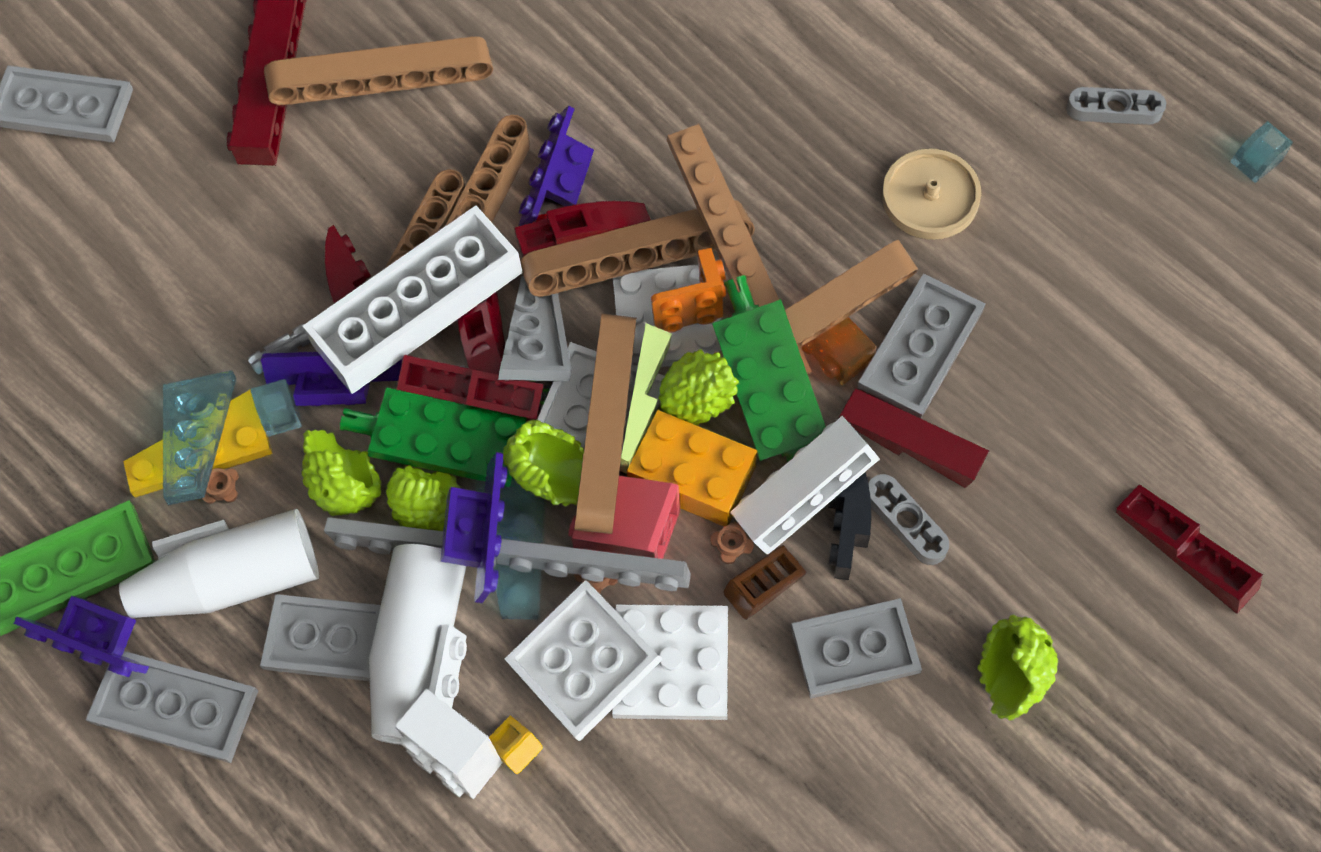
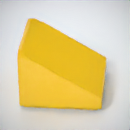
M511 715L489 736L501 761L515 774L520 773L543 748L536 737Z

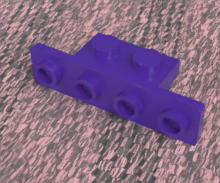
M569 105L560 114L556 112L548 124L547 130L550 131V135L539 150L538 157L541 158L539 167H536L528 182V185L532 186L530 193L525 196L520 205L519 213L522 216L519 226L532 223L537 219L544 197L564 207L577 204L594 149L566 135L574 112V108Z
M318 352L262 354L261 364L266 384H296L293 393L295 406L316 407L321 405L366 404L370 382L352 394ZM403 358L370 382L398 381Z
M495 452L487 465L484 493L451 487L447 493L440 562L477 568L474 598L476 603H483L490 592H495L498 583V570L493 569L494 557H498L502 541L501 535L496 534L497 522H501L505 507L504 500L499 499L500 488H504L508 472L507 467L502 466L503 453Z
M71 595L58 629L42 622L16 616L13 624L26 629L25 636L42 642H46L48 638L54 641L51 647L74 654L75 649L81 651L79 658L93 664L102 665L103 661L110 664L107 670L113 673L130 677L132 671L144 674L148 671L149 666L122 656L136 619L83 598Z

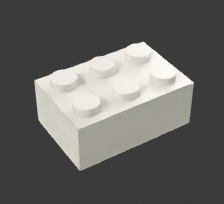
M427 688L395 725L402 735L399 743L407 749L406 752L413 757L412 760L429 774L435 771L437 773L436 776L443 781L442 784L459 798L463 793H466L474 799L503 763L486 734Z

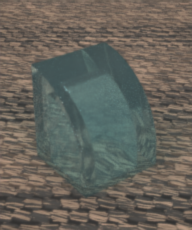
M1267 121L1245 141L1230 162L1256 183L1284 160L1293 142Z
M285 379L251 389L259 419L268 437L302 427L298 407L295 406L293 392Z

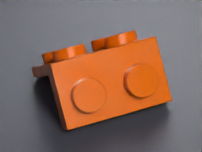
M712 248L698 251V284L656 293L651 296L655 327L672 333L679 331L684 326L696 323L702 325L710 324L716 321L717 318L723 317V297H726L724 280H726L722 260H715Z

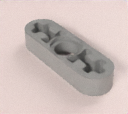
M1079 87L1071 92L1066 110L1068 115L1077 121L1151 125L1157 123L1162 118L1166 108V100L1163 95L1152 90ZM1113 100L1119 101L1124 105L1125 109L1114 111L1108 107L1107 103ZM1078 101H1084V104L1087 107H1081V103ZM1097 101H1101V105H1100V108H1099V109L1097 108V107H1098V104H1099V103H1097ZM1145 104H1149L1154 111H1149Z
M886 474L874 476L868 483L871 508L919 561L927 565H935L942 562L949 549L947 535L895 478ZM877 487L881 490L890 489L888 497L895 505L891 512L888 511L890 510L891 502L885 496L876 497ZM903 511L912 512L917 518V524L911 528H905L898 523L897 515ZM924 526V527H926V529L924 530L923 537H922V536H921L920 534H918V533L920 532V530H921L922 527ZM924 538L929 543L934 541L939 543L938 553L934 550H929L928 552L924 550L926 544Z

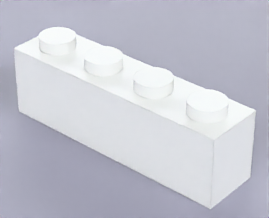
M841 416L837 421L826 426L822 433L809 445L798 450L795 456L780 470L770 474L766 482L752 494L742 498L738 506L730 513L751 540L768 555L880 460V458L849 422Z

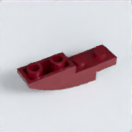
M600 201L546 211L547 219L515 227L514 232L522 257L532 251L651 221L644 203Z
M333 225L327 230L325 269L329 290L335 304L365 283L371 275L363 260L355 261L352 256L356 250L348 235L340 236Z
M496 291L457 320L469 369L499 375L506 343Z

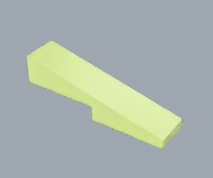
M647 323L645 324L619 471L626 474L656 413L658 399L648 396L669 351L672 333Z

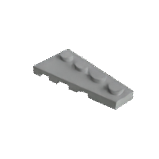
M521 276L498 380L570 381L572 370L559 295L556 293L543 297L534 296L530 293L524 276Z

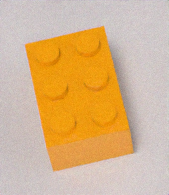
M657 410L627 469V476L679 485L680 509L725 527L729 525L733 517L730 512L738 506L756 468L757 450Z

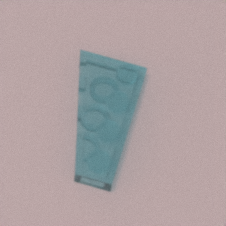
M232 370L163 385V498L168 505L205 497L236 383V377Z
M513 477L511 487L504 486L503 489L500 488L499 500H504L505 507L501 522H497L496 534L501 535L502 539L543 544L546 499L536 497L530 491H526ZM475 480L476 491L484 493L485 482ZM496 564L493 569L498 570L496 594L502 619H539L542 570L531 568V572L525 573L509 568V565Z

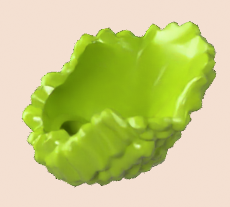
M698 349V351L693 353L687 352L679 360L672 363V366L661 381L660 395L658 396L661 409L667 414L694 425L706 423L711 417H718L719 413H723L725 409L729 410L735 404L733 396L738 392L736 386L739 380L734 377L726 358H720V352L709 354L704 353L702 349Z
M540 420L527 421L508 439L507 445L504 447L503 462L509 469L508 473L526 491H530L536 497L551 500L553 505H559L560 503L563 506H568L569 504L577 505L584 448L581 447V442L575 440L574 436L564 432L562 429H554L553 426Z
M306 430L303 434V451L305 455L302 461L301 475L303 477V485L308 489V496L323 511H328L331 516L354 514L360 510L364 511L365 507L370 508L377 497L381 495L382 482L379 473L375 471V466L370 463L368 452L353 451L351 449L345 450L336 442L335 435L332 432L327 434L325 430Z
M407 466L405 469L396 468V471L393 472L390 481L387 483L388 489L386 490L387 504L392 509V518L402 527L444 531L447 493L451 487L461 488L456 483L457 478L454 475L437 471L432 474L424 473L422 469L412 468V466Z
M1010 615L1009 619L999 620L992 626V631L987 634L986 642L982 645L984 649L981 652L983 659L980 660V664L977 666V670L982 675L980 683L985 684V691L990 694V700L993 702L991 712L994 715L997 714L1001 720L1007 718V720L1013 721L1015 718L1028 713L1029 708L1033 704L1042 701L1046 691L1055 682L1058 658L1052 646V638L1032 618Z

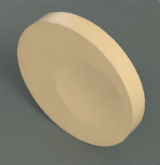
M939 149L916 150L899 158L888 170L882 190L883 206L890 220L907 234L932 240L951 237L963 231L975 218L981 200V185L973 168L959 156Z

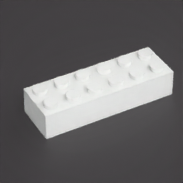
M474 206L304 324L303 328L312 346L353 394L400 361L404 355L414 351L522 274L519 253L477 206Z

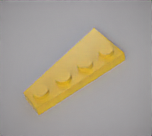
M254 388L248 390L123 461L130 493L136 498L202 477L208 470L215 468L227 469L273 454L256 391Z

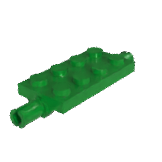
M746 275L736 277L740 292L737 291L733 279L724 282L735 313H732V317L712 323L723 357L726 358L728 366L731 367L734 377L739 380L736 386L738 390L737 397L759 460L781 454V457L785 456L788 463L798 450L816 439L826 426L782 300L780 299L760 307L755 305L746 281Z
M386 387L380 411L376 415L344 408L343 415L345 416H341L340 430L371 436L368 457L485 482L487 465L495 452L503 453L508 439L516 433L518 428L526 423L527 418ZM508 472L505 486L511 487L513 477Z

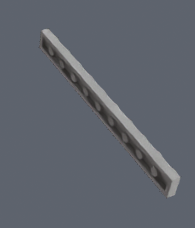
M327 517L324 532L334 541V545L346 550H355L356 546L367 547L370 551L378 554L388 555L393 551L394 547L403 544L427 545L442 549V531ZM506 539L501 541L498 557H494L493 566L494 568L496 564L509 565V568L525 573L531 572V568L540 569L556 577H566L567 573L579 574L582 578L594 582H601L604 578L618 579L619 583L627 586H639L640 582L655 584L656 588L665 591H676L677 587L689 588L691 577L687 563L683 561Z

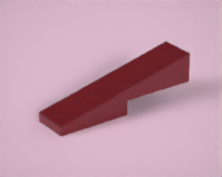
M404 355L396 390L536 420L544 384L526 380H498V374Z
M856 388L838 417L839 419L843 416L857 432L898 456L904 452L964 488L975 480L990 452L977 444Z
M1139 484L1116 508V513L1236 614L1260 589L1263 578L1261 573L1201 534L1200 524Z

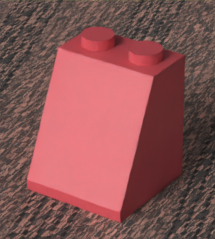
M619 476L612 534L575 530V515L568 536L572 537L573 547L663 559L680 514L679 485Z

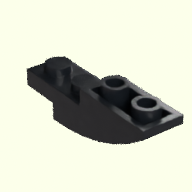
M866 472L830 501L828 508L836 509L833 531L840 532L838 544L831 543L828 564L835 566V579L849 580L854 546L868 548L872 515Z

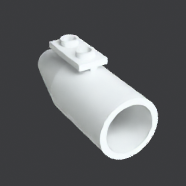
M293 509L229 529L226 522L221 520L153 541L152 545L158 555V560L120 582L119 591L124 609L131 618L203 614L215 612L319 579V571L304 520L299 510Z
M403 544L393 549L369 656L372 738L382 742L401 745L399 741L402 739V735L395 725L426 688L451 708L454 697H456L459 690L458 675L461 661L466 655L467 646L466 635L454 628L466 566L440 562L441 548L419 544Z

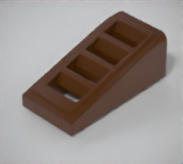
M782 545L731 579L723 593L738 613L747 620L804 577L807 572L787 548ZM778 561L789 576L785 577L774 563ZM766 570L777 584L774 585L763 571ZM752 579H754L758 583V585L763 589L764 593H761L759 591V589L751 581Z

